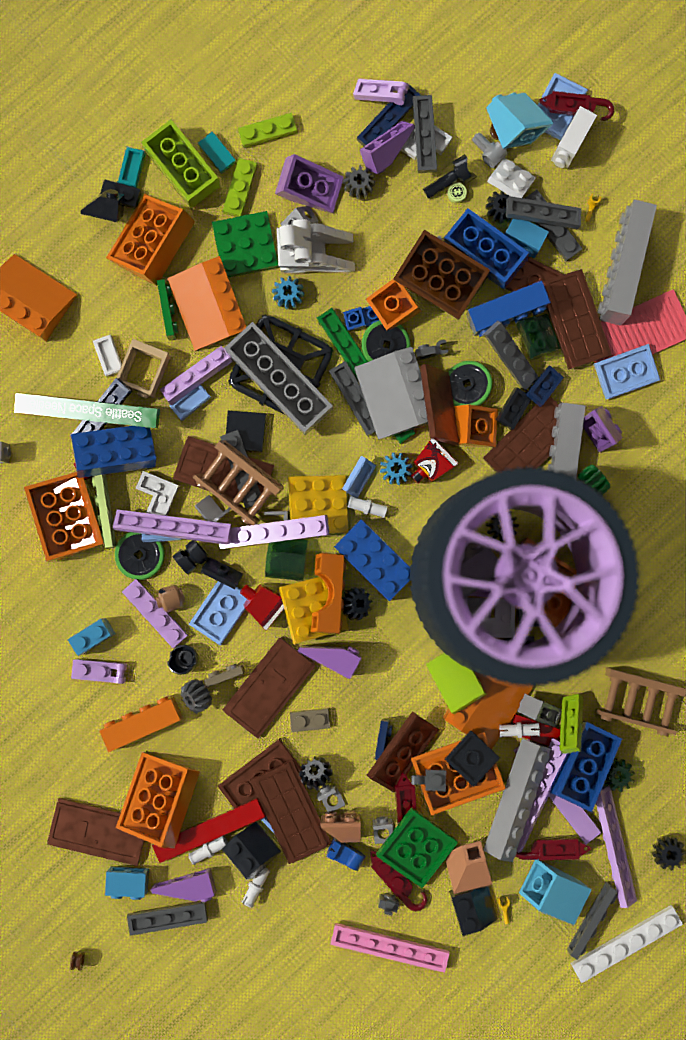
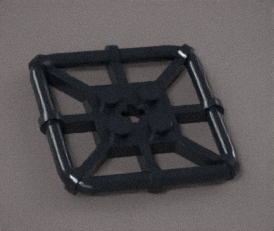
M262 315L256 326L262 330L265 325L271 342L299 371L305 361L324 356L313 379L304 375L315 388H319L321 385L319 382L331 361L332 353L334 352L333 348L327 343L303 332V329L300 327L295 328L273 316ZM270 324L293 334L288 347L275 342ZM301 338L322 350L301 355L293 351L297 340ZM236 363L230 374V380H228L229 386L258 401L260 405H266L284 414L265 393L261 395L240 384V382L250 380L251 378L247 374L238 377L241 368Z

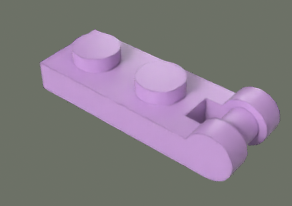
M358 79L353 96L355 100L394 102L397 105H403L405 101L404 95L408 92L409 85L400 81Z
M73 659L71 679L125 684L126 677H124V672L127 670V664ZM112 669H117L116 676H112Z

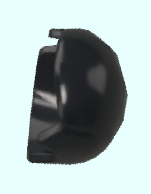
M178 645L170 652V658L167 662L171 672L177 675L188 674L196 668L198 654L189 645Z

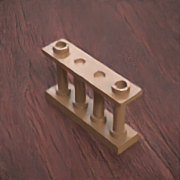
M221 440L215 446L219 450V455L204 475L202 473L194 475L193 479L197 481L196 484L199 487L207 489L242 517L243 522L254 526L260 521L255 515L268 497L273 494H280L285 487L226 440ZM229 458L234 462V467L218 487L210 479L222 462ZM244 470L249 474V479L233 499L225 491L238 473ZM259 482L264 486V491L248 511L240 503L253 485Z
M606 668L605 675L611 677L610 681L612 682L605 710L596 709V713L601 715V719L612 722L614 718L657 730V734L667 737L669 733L676 735L677 731L669 728L675 700L678 699L679 695L685 697L686 689ZM622 680L629 682L630 686L623 716L612 713L619 683L621 684ZM641 685L648 687L647 691H649L642 721L631 718L638 688H641ZM660 690L667 692L666 696H668L661 726L650 723L656 695L659 694Z

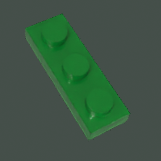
M165 279L157 280L166 336L168 340H175V333H179L177 322H173L172 315H175L174 304H170L169 299L172 296V290L170 285H167Z

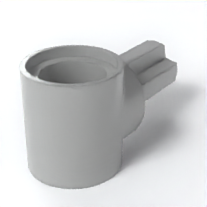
M481 133L475 134L472 138V142L483 151L482 159L490 168H494L507 155V150L502 148L501 143H490Z

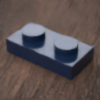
M549 365L526 393V396L541 407L564 377Z
M382 719L380 722L375 760H378L388 746L387 738L392 735L393 725H390V720Z

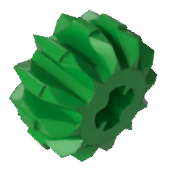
M594 465L586 467L578 475L579 480L585 481V484L590 487L593 486L597 493L604 495L611 488L606 476Z

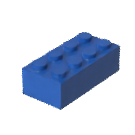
M469 208L466 209L444 237V242L490 269L487 278L502 289L507 287L528 260L529 252Z
M539 281L468 309L466 316L474 336L479 334V337H482L497 321L501 322L504 327H507L513 320L515 323L525 320L531 313L533 316L543 313L550 301L543 282Z
M127 426L71 434L78 478L156 466L151 429L148 427Z
M362 519L334 546L388 601L410 581V567Z
M582 721L581 751L569 753L550 793L592 812L622 738Z

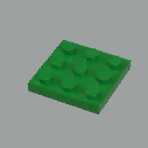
M267 211L212 222L218 256L221 258L228 278L279 267Z
M411 807L376 852V856L423 889L458 844V841Z

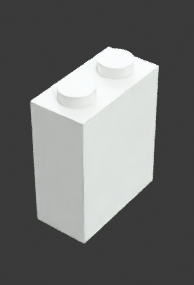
M581 106L579 107L551 159L557 167L568 169L597 116L596 114Z

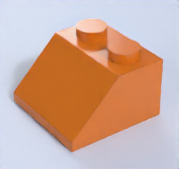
M393 279L366 298L387 331L409 321L421 312V309L406 287Z
M470 404L454 406L459 444L456 445L496 447V418L498 409Z

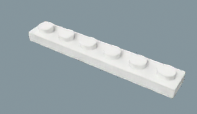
M670 905L570 964L581 983L683 924L674 908Z

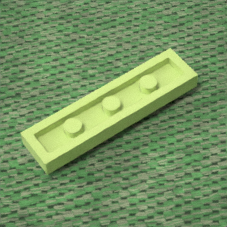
M106 474L96 475L92 477L93 487L97 490L95 503L100 511L98 523L102 526L103 533H101L105 548L116 547V539L113 529Z

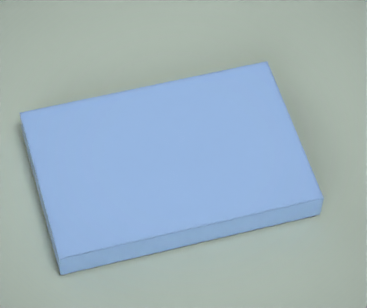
M554 73L542 98L552 94V91L585 95L588 89ZM538 103V107L553 122V125L545 133L561 141L574 115L549 113V109Z
M649 344L594 363L605 400L660 380Z
M218 581L189 625L221 646L245 611L243 604L247 599L240 594V588L236 587L233 589Z

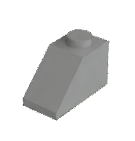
M525 694L520 701L517 712L556 728L562 709Z

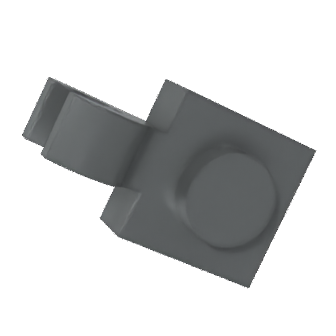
M446 340L438 341L435 347H429V344L418 346L414 353L416 360L427 359L436 355H446L448 350L440 349V345L446 344Z
M425 770V776L411 775V783L425 784V790L446 791V771Z
M389 893L379 894L378 908L384 909V914L392 916V911L397 913L399 901L396 899V896Z

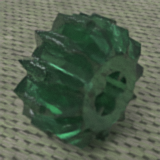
M614 758L604 785L606 787L610 786L612 791L618 789L619 792H623V786L630 789L628 782L634 783V779L630 776L635 775V772L630 770L632 765L630 763L626 764L624 759L618 761L617 758ZM617 771L621 772V776L618 775L619 778L615 777Z

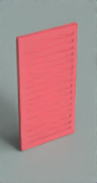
M674 289L633 307L631 316L621 326L601 321L612 355L594 362H600L649 344L653 355L686 340V315Z

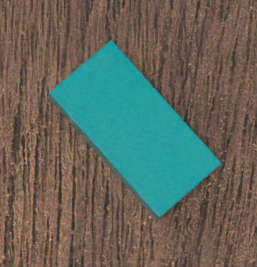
M213 131L198 142L199 147L221 174L236 163L234 157Z
M126 147L118 183L135 188L138 187L146 155L144 150Z

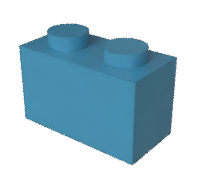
M513 218L505 235L529 252L528 257L535 259L549 231L529 221Z
M102 618L67 640L77 656H80L114 636L115 632L107 619Z
M110 867L106 872L105 896H111L112 899L130 897L132 900H140L144 898L148 892L149 868Z

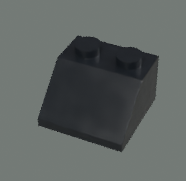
M258 822L253 823L235 835L222 848L246 880L254 879L282 852Z
M488 886L454 894L453 890L449 891L462 936L480 932L498 919Z

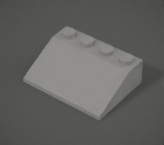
M412 347L392 352L354 368L378 440L428 425L421 372Z

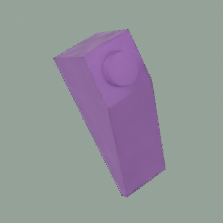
M401 121L361 148L360 153L365 168L376 174L384 172L385 168L393 163L415 128L414 124Z
M208 868L153 885L151 892L184 900H201V902H206L213 898L216 893V887L211 869Z

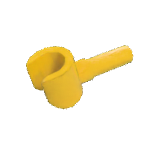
M593 193L590 195L587 201L589 210L585 219L586 222H590L593 210L598 206L601 196L598 197L597 201H594L592 199Z
M506 897V904L501 905L500 898H498L497 903L502 908L504 922L509 924L508 907L510 901Z

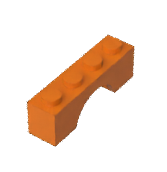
M328 553L316 555L315 575L325 582L328 589V598L320 610L312 613V633L339 634L342 629L341 611L344 606L342 591L345 587L343 572L346 568L344 555Z

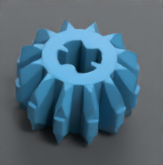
M288 276L287 281L281 277V284L278 282L274 283L276 288L272 289V293L275 294L273 300L278 301L279 307L285 304V309H288L291 304L293 308H296L295 302L301 304L302 300L300 297H304V292L301 291L303 285H298V279H294L292 282L291 276ZM287 290V292H289V290H291L292 294L290 296L289 294L288 296H286L285 291Z
M392 453V460L389 456H385V460L388 463L381 462L380 464L386 467L380 470V473H387L383 480H387L390 477L389 484L391 485L394 479H396L397 485H400V478L406 482L407 478L405 475L411 476L412 474L406 470L412 468V464L405 465L409 458L401 460L403 457L402 453L399 454L398 458H396L395 453ZM394 464H397V467H401L398 474L394 473L395 471H391Z

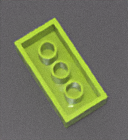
M172 119L141 142L145 152L191 209L221 186L216 174Z

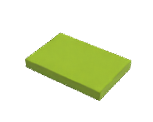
M443 653L426 664L453 715L486 695L475 672L451 659L449 655Z

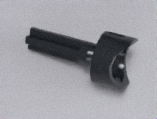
M465 154L452 162L453 171L423 188L428 199L455 183L458 179L465 185L477 177L474 173L468 171V158Z

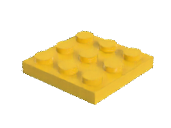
M345 475L288 477L290 520L327 515L329 533H347L346 491L342 489L346 483Z
M320 577L279 587L293 644L329 635L311 632L312 613L320 610L328 598L327 586ZM344 608L341 611L343 624L340 631L349 629L346 616L342 614Z

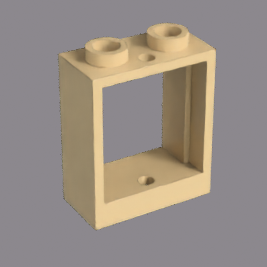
M132 339L117 378L122 380L130 389L137 391L138 396L148 399V396L154 398L171 356L165 351ZM137 352L161 361L150 390L126 381Z

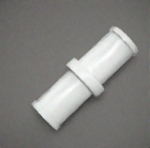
M350 496L347 508L363 511V514L367 515L369 513L382 518L385 517L387 506L372 503L369 499L366 501Z
M517 722V724L513 725L499 724L500 730H508L501 731L500 737L518 736V738H522V736H540V730H531L539 729V723L521 724V722Z
M223 835L190 852L188 855L191 863L195 865L207 857H213L214 853L222 850L228 843L226 837Z
M266 867L248 884L249 889L242 903L250 908H253L259 893L264 889L263 884L270 873V870Z

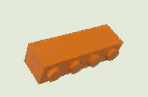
M168 696L157 700L158 704L155 706L145 705L139 708L140 712L133 715L130 712L121 716L122 720L115 723V720L103 724L104 728L99 732L108 753L183 719L175 698L168 699Z

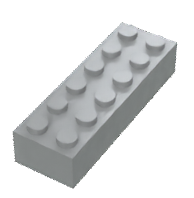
M634 199L630 206L627 205L625 212H622L619 224H621V228L615 236L617 245L616 248H613L610 257L613 262L606 273V277L609 279L608 283L603 287L602 295L604 299L603 302H600L597 311L600 314V321L621 326L631 316L657 207L655 204Z
M253 322L224 348L226 353L304 435L308 434L333 410L332 404Z

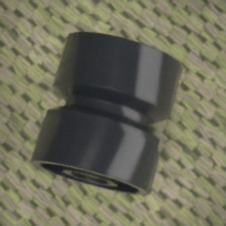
M191 540L185 545V550L181 549L173 555L174 560L188 575L197 569V564L202 565L210 558L195 540Z

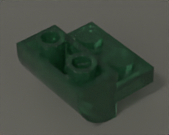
M547 314L538 317L533 316L516 324L530 360L539 359L544 355L561 349Z
M294 539L269 543L265 577L303 581L308 540Z

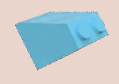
M514 92L506 96H502V94L492 98V102L486 107L503 149L531 144L553 125L552 120L526 93L517 94Z
M535 860L519 894L538 911L575 925L592 889L580 880L542 860Z

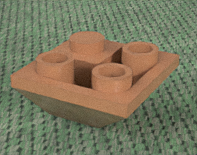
M329 811L325 812V815H321V828L338 841L361 842L360 814H356L355 811H346L345 814Z
M481 841L460 846L452 850L445 859L454 894L492 885Z

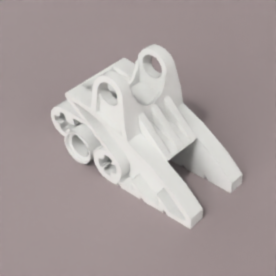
M298 219L293 221V225H283L277 228L278 266L280 271L284 273L355 271L354 262L325 254V243H353V234L319 223L310 224V221L306 219Z

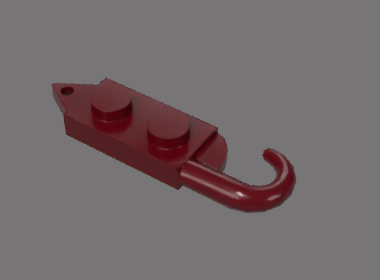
M552 91V94L539 99V103L549 109V113L575 116L580 106L592 113L596 106H604L608 108L609 113L607 116L601 117V121L611 119L614 114L613 103L605 98Z
M404 772L397 785H394L398 824L411 807L417 811L415 785L410 782Z
M578 838L538 839L533 843L531 852H517L516 857L521 860L580 859L582 855L592 848L578 841Z
M370 849L371 868L390 890L411 911L416 912L424 909L427 905V895L425 892H421L422 902L414 904L408 897L413 887L411 881L376 856L377 851Z

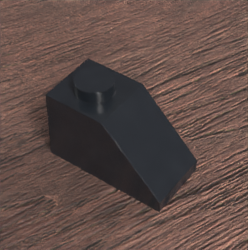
M113 189L105 190L81 209L80 214L118 222L123 217L124 194L118 193V191Z

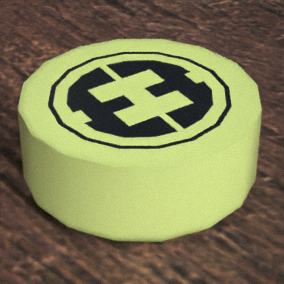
M461 183L452 184L448 189L447 196L449 200L453 203L462 202L467 194L466 187Z

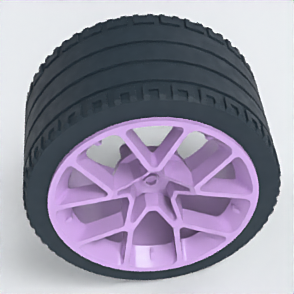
M517 467L513 470L506 469L485 476L442 503L427 520V524L423 526L417 539L418 543L414 547L411 559L413 560V565H410V581H412L410 588L412 600L416 604L415 610L419 620L424 624L423 628L429 637L435 641V644L446 655H449L451 659L472 671L500 682L520 686L529 685L531 687L548 686L549 683L558 684L562 681L571 680V677H578L583 672H588L591 670L590 667L597 666L599 661L606 658L608 652L613 651L616 643L621 641L623 638L621 635L627 631L629 621H632L633 617L631 615L636 610L635 602L639 597L637 589H640V584H638L640 572H638L639 562L636 559L637 550H634L633 545L635 543L630 538V530L625 527V521L620 518L617 509H613L612 503L607 501L602 493H597L593 486L590 487L585 484V481L577 480L575 476L567 475L562 471L555 472V469H545L543 467L535 469L533 467ZM508 509L526 511L544 519V542L536 546H516L514 544ZM499 513L504 544L477 535L474 531L490 516ZM554 528L562 535L557 540H554ZM469 541H474L502 552L495 569V583L464 579L460 576L461 557ZM565 543L568 544L577 571V576L571 578L559 575L553 560L557 548ZM461 586L492 591V594L474 616H471L464 603L460 589ZM564 591L573 601L565 618L553 630L542 613V604L554 592ZM500 596L510 604L521 607L526 612L513 641L508 644L492 637L479 624ZM535 618L546 636L535 642L522 645Z

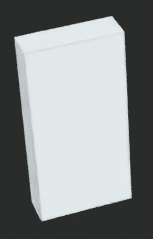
M112 335L94 340L93 343L105 376L109 377L119 373L122 362Z

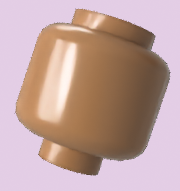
M176 585L159 589L158 597H155L158 608H163L165 612L180 609L183 606V602H185L181 587L178 588Z

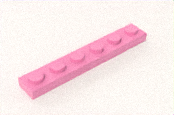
M335 923L331 939V945L444 973L450 954L448 950Z

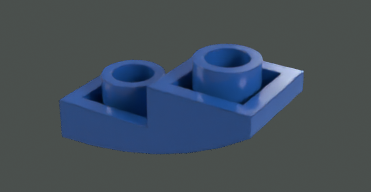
M371 306L358 307L343 312L348 331L366 328L379 321Z

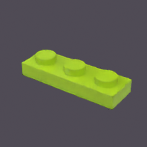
M292 112L238 128L243 148L297 133Z
M242 158L238 159L223 207L224 214L235 217L242 216L257 169L256 162Z
M580 694L562 697L559 751L563 754L581 751L583 696Z

